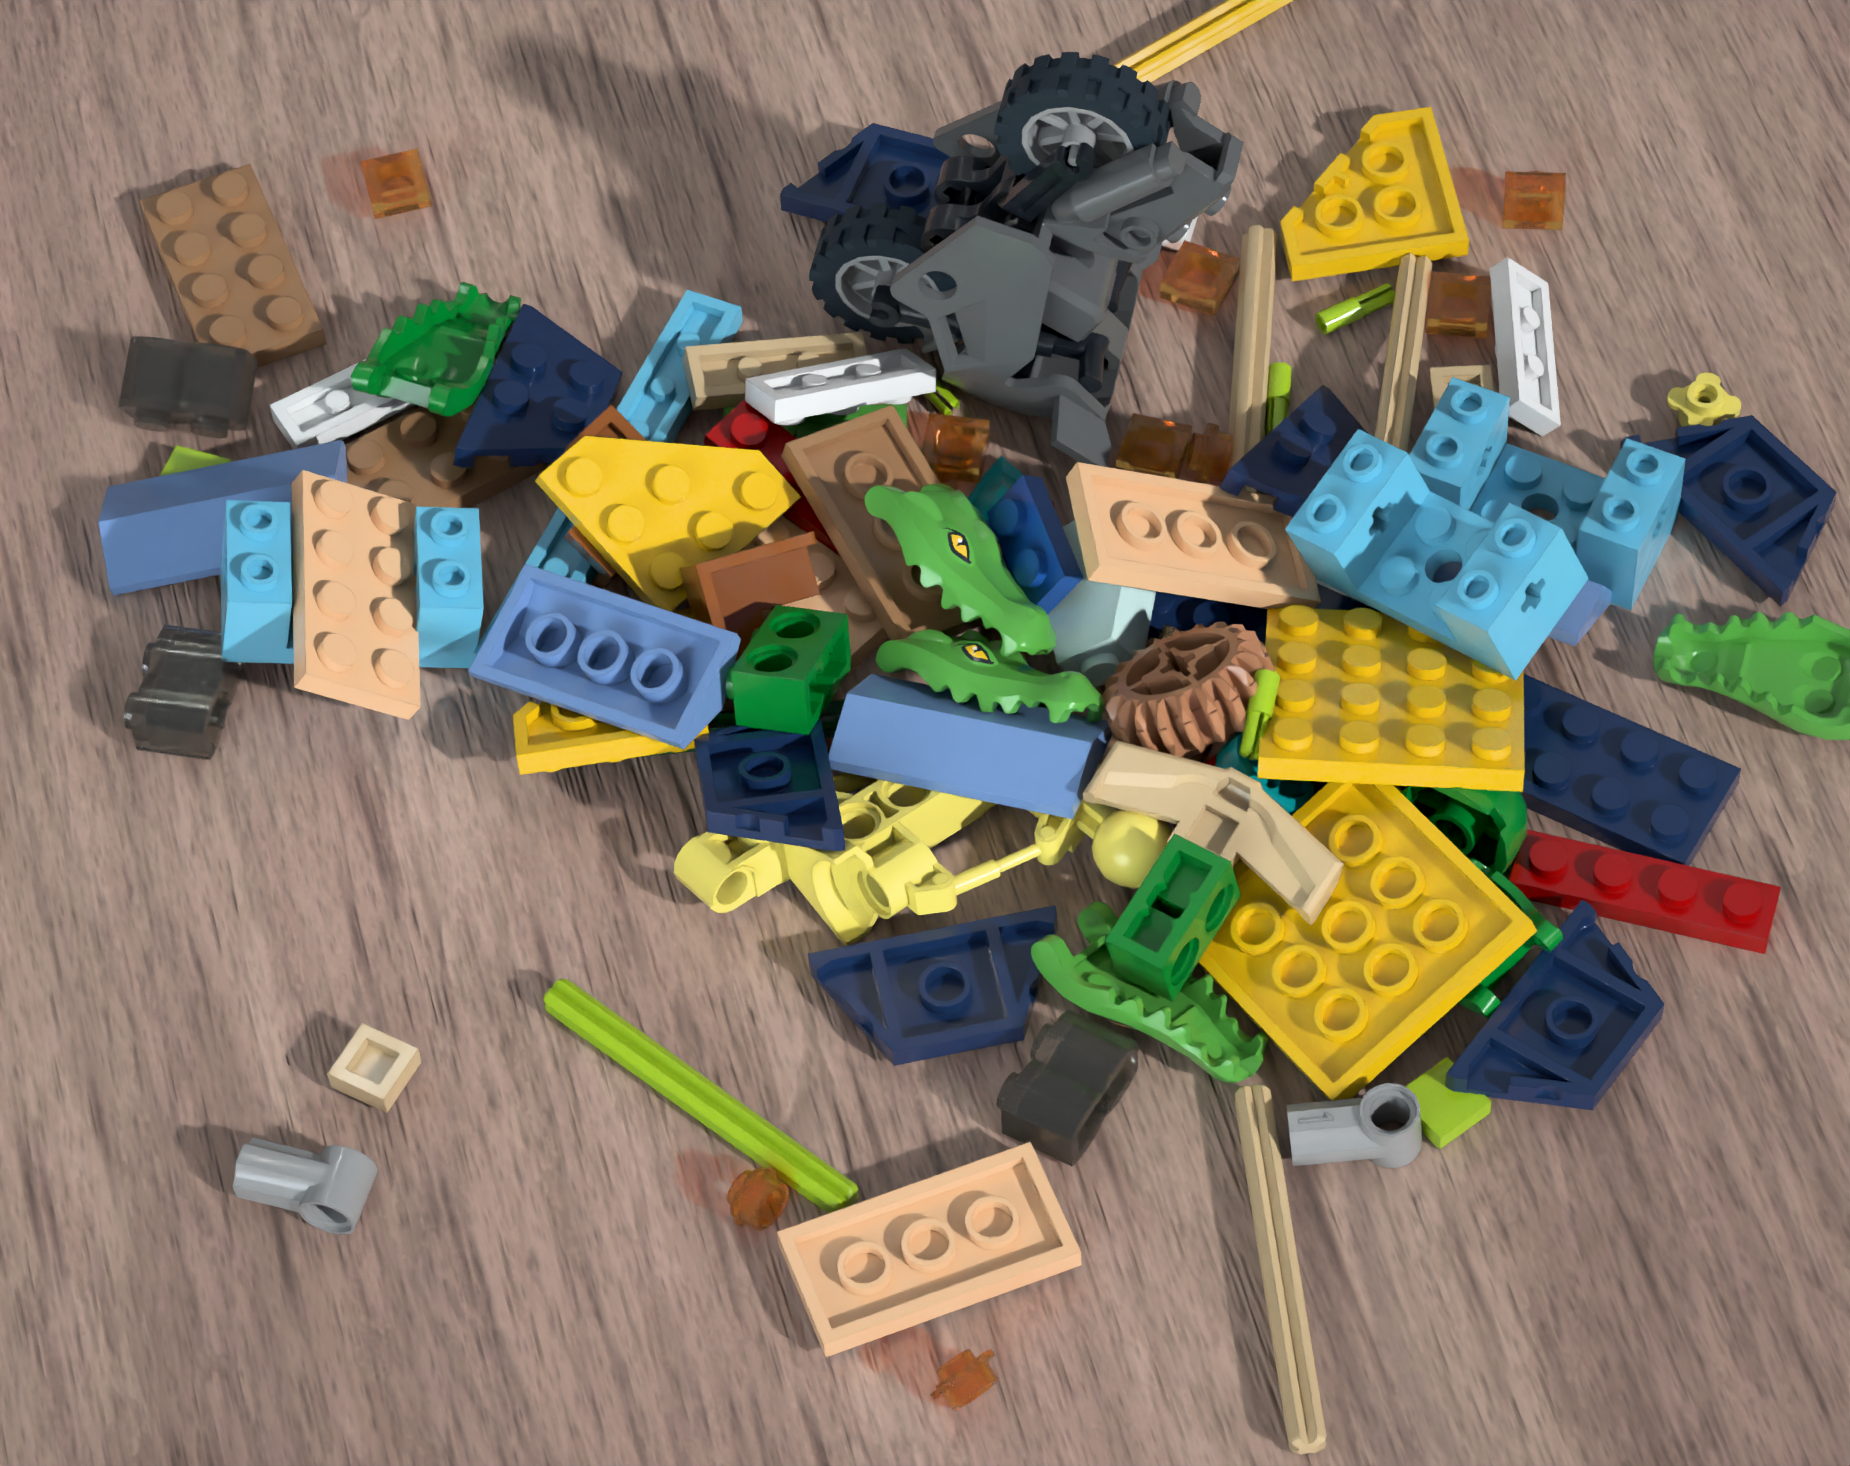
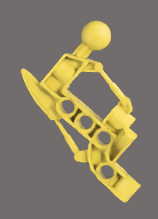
M843 773L834 776L833 781L843 824L845 850L829 851L708 833L707 831L693 837L682 847L674 862V874L677 880L717 913H727L736 909L751 898L759 897L778 884L791 879L845 946H849L870 933L878 916L889 919L906 907L910 908L917 915L948 912L956 907V896L1000 877L1001 872L1035 857L1044 865H1054L1063 858L1067 850L1073 853L1085 834L1093 839V859L1103 876L1120 886L1132 889L1138 888L1167 845V840L1172 833L1165 821L1122 809L1117 810L1114 807L1099 803L1092 804L1082 799L1073 819L1028 810L1039 819L1034 832L1035 844L996 861L990 859L953 876L951 872L937 862L930 849L980 818L996 803ZM869 785L855 795L847 793Z

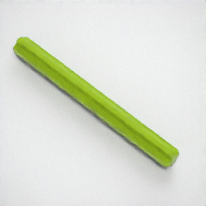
M558 979L552 988L546 991L543 998L546 1012L829 1214L856 1204L859 1198L856 1183L569 979Z

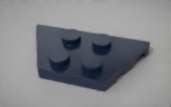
M872 123L855 135L847 147L835 150L818 162L819 173L799 188L792 183L784 187L780 193L781 210L828 222L837 213L844 216L847 208L861 205L863 209L871 208L872 203H887L889 209L900 210L901 205L917 209V215L927 218L929 211L938 205L935 201L934 191L941 166L951 157L939 151L933 145V138Z
M523 304L458 441L453 465L461 468H473L475 456H509L510 467L554 463L565 453L564 450L568 444L611 404L613 405L620 388L623 372L534 307Z
M1322 385L1229 469L1220 488L1227 493L1238 496L1244 485L1276 496L1273 502V510L1294 517L1358 429L1364 432L1366 430L1336 395L1325 385Z
M1753 415L1723 420L1714 426L1698 424L1676 428L1675 438L1642 443L1686 459L1679 513L1779 606L1786 603L1834 508L1837 492ZM1639 435L1626 437L1642 443ZM1626 438L1623 439V440L1620 442V450H1621V448H1622V446H1623V444H1624Z
M821 717L809 735L734 725L728 728H719L694 739L696 763L708 833L829 851L845 850L843 824Z
M1581 900L1559 928L1562 931L1563 940L1550 953L1544 949L1541 951L1446 1073L1445 1087L1454 1092L1481 1094L1490 1098L1593 1110L1662 1019L1664 1002L1649 982L1640 978L1635 973L1633 961L1620 943L1612 945L1596 924L1597 912L1591 904Z
M1053 905L808 953L809 969L811 976L894 1066L1022 1041L1025 1039L1043 979V975L1037 969L1032 959L1031 948L1035 942L1044 936L1056 935L1058 929L1056 906Z

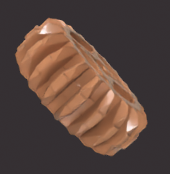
M1216 622L1206 628L1203 624H1196L1191 630L1184 632L1175 630L1172 636L1162 640L1154 639L1153 645L1144 650H1135L1132 653L1133 659L1120 663L1115 668L1116 674L1111 675L1105 682L1106 690L1102 694L1105 702L1104 713L1114 737L1119 739V741L1182 757L1186 752L1196 749L1203 752L1205 747L1215 742L1224 743L1225 737L1233 732L1244 731L1248 701L1250 697L1255 695L1258 687L1253 679L1255 672L1258 669H1268L1275 672V669L1263 642L1259 641L1255 631L1246 630L1243 624L1227 626L1225 622Z

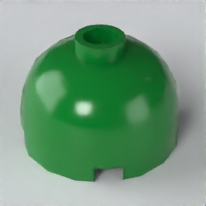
M1405 786L1400 791L1468 859L1473 858L1486 867L1497 870L1502 875L1512 864L1527 835V805L1521 792L1477 790L1461 787L1438 788Z

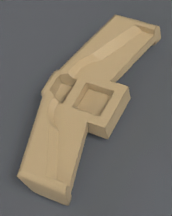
M1116 740L1082 793L1085 802L1099 803L1177 824L1168 838L1167 844L1175 833L1231 861L1233 868L1237 861L1241 859L1310 925L1315 922L1335 890L1344 865L1343 862L1262 789L1260 782L1233 767L1223 769Z

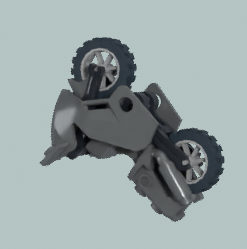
M1062 52L1061 58L1053 59L1050 54L1035 58L1032 66L1024 63L1015 71L1013 80H1008L1002 101L942 126L935 131L933 145L951 158L947 159L941 166L934 191L935 201L938 205L929 211L927 218L917 215V209L902 205L900 210L889 209L887 203H872L871 208L863 209L861 205L847 208L844 216L839 213L832 216L828 221L827 228L823 227L809 273V281H814L812 292L816 300L823 299L825 302L823 309L833 318L839 316L845 320L844 326L855 332H858L860 329L870 332L871 338L886 341V338L890 337L897 338L898 343L914 344L915 339L922 338L924 340L922 353L936 350L939 352L944 368L943 381L996 407L1022 415L1052 418L1050 445L1078 462L1106 467L1112 445L1105 419L1111 406L1134 314L1142 271L1158 260L1164 240L1170 243L1178 242L1188 231L1193 219L1203 212L1213 216L1225 205L1231 192V184L1236 176L1244 142L1229 132L1224 133L1197 116L1201 103V94L1193 82L1181 84L1179 81L1172 80L1153 85L1147 80L1142 83L1136 78L1138 72L1124 64L1120 68L1110 65L1109 58L1093 54L1092 59L1080 58L1079 52ZM1172 127L1174 128V134L1180 148L1173 141L1166 143L1169 130ZM970 134L983 137L991 142L994 148L982 149L966 142L962 136ZM963 340L964 343L956 348L955 343Z

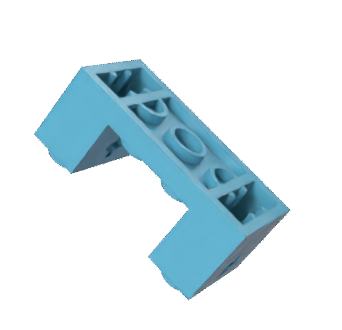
M1452 377L1409 455L1428 489L1494 523L1509 503L1526 511L1536 508L1548 510L1555 516L1549 522L1562 528L1589 578L1588 580L1604 585L1612 591L1611 604L1631 611L1678 520L1686 459L1626 438L1607 477L1595 475L1508 444L1507 430L1510 397Z
M1360 429L1355 432L1285 528L1316 579L1515 681L1589 579L1561 527L1512 503L1507 505L1495 523L1431 492L1407 452ZM1448 562L1462 563L1461 571L1453 580L1442 583L1432 581L1434 573L1443 564Z
M226 500L221 551L222 662L294 664L290 502ZM416 506L413 524L414 575H416L415 605L416 631L419 634V667L470 668L474 661L473 651L478 646L484 610L479 508Z

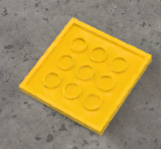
M1291 605L1267 609L1265 648L1275 672L1280 675V682L1272 718L1269 721L1266 733L1260 738L1259 779L1438 788L1461 787L1477 790L1523 792L1525 773L1524 670L1515 681L1382 612L1369 608L1333 610L1313 609L1305 605Z
M1328 782L1292 815L1295 820L1344 863L1338 884L1312 925L1306 922L1291 905L1243 861H1240L1233 870L1241 896L1197 964L1213 977V980L1267 1034L1270 1040L1329 1101L1352 1099L1535 934L1537 929L1532 920L1394 785Z

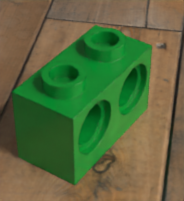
M775 605L762 626L753 631L749 645L727 673L726 693L729 699H734L736 725L809 735L852 669L848 615L845 613Z
M1174 833L1105 939L1116 974L1173 1002L1241 896L1231 861Z

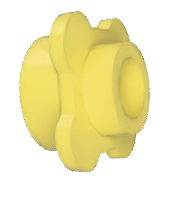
M1708 372L1699 374L1696 377V381L1684 388H1672L1667 396V404L1671 409L1678 411V420L1682 427L1698 424L1714 426L1723 420H1727V418H1736L1741 411V401L1738 397L1729 395L1720 386L1721 380L1716 374Z

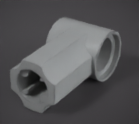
M1385 1083L1375 1086L1363 1098L1287 1105L1293 1166L1370 1159L1372 1163L1383 1168H1399L1408 1165L1416 1159L1421 1150L1422 1127L1420 1105L1416 1095L1409 1088L1400 1084ZM1387 1121H1398L1404 1124L1403 1127L1394 1131H1386L1377 1127Z
M252 1138L248 1144L244 1143L236 1160V1171L232 1186L238 1198L299 1212L301 1217L310 1225L332 1234L345 1235L352 1233L357 1226L377 1177L378 1167L365 1154L346 1146H326L322 1149L321 1154Z

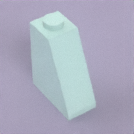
M1074 520L1063 526V530L1083 575V579L1048 614V617L1056 634V647L1053 650L1057 665L1064 671L1082 673L1095 688L1105 685L1106 680L1111 675L1116 674L1115 668L1120 663L1133 659L1132 653L1135 650L1145 649L1156 591L1087 580Z

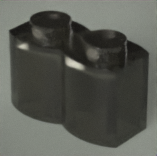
M131 337L118 407L134 418L133 424L142 429L168 432L170 424H191V431L195 434L210 438H227L228 430L246 431L258 360L248 350L210 343H186L156 337Z
M165 624L156 642H149L147 644L142 660L144 679L138 692H131L129 694L124 710V724L126 729L132 730L137 750L210 760L218 747L225 724L226 713L232 704L244 662H227L226 658L222 659L221 632Z
M1067 1009L1054 1025L1046 1023L1039 1030L1030 1052V1057L1033 1060L1026 1065L1020 1074L1012 1072L1006 1078L999 1091L996 1105L1001 1110L1003 1134L1024 1144L1031 1142L1034 1149L1073 1166L1086 1152L1105 1117L1118 1104L1133 1080L1138 1069V1042Z

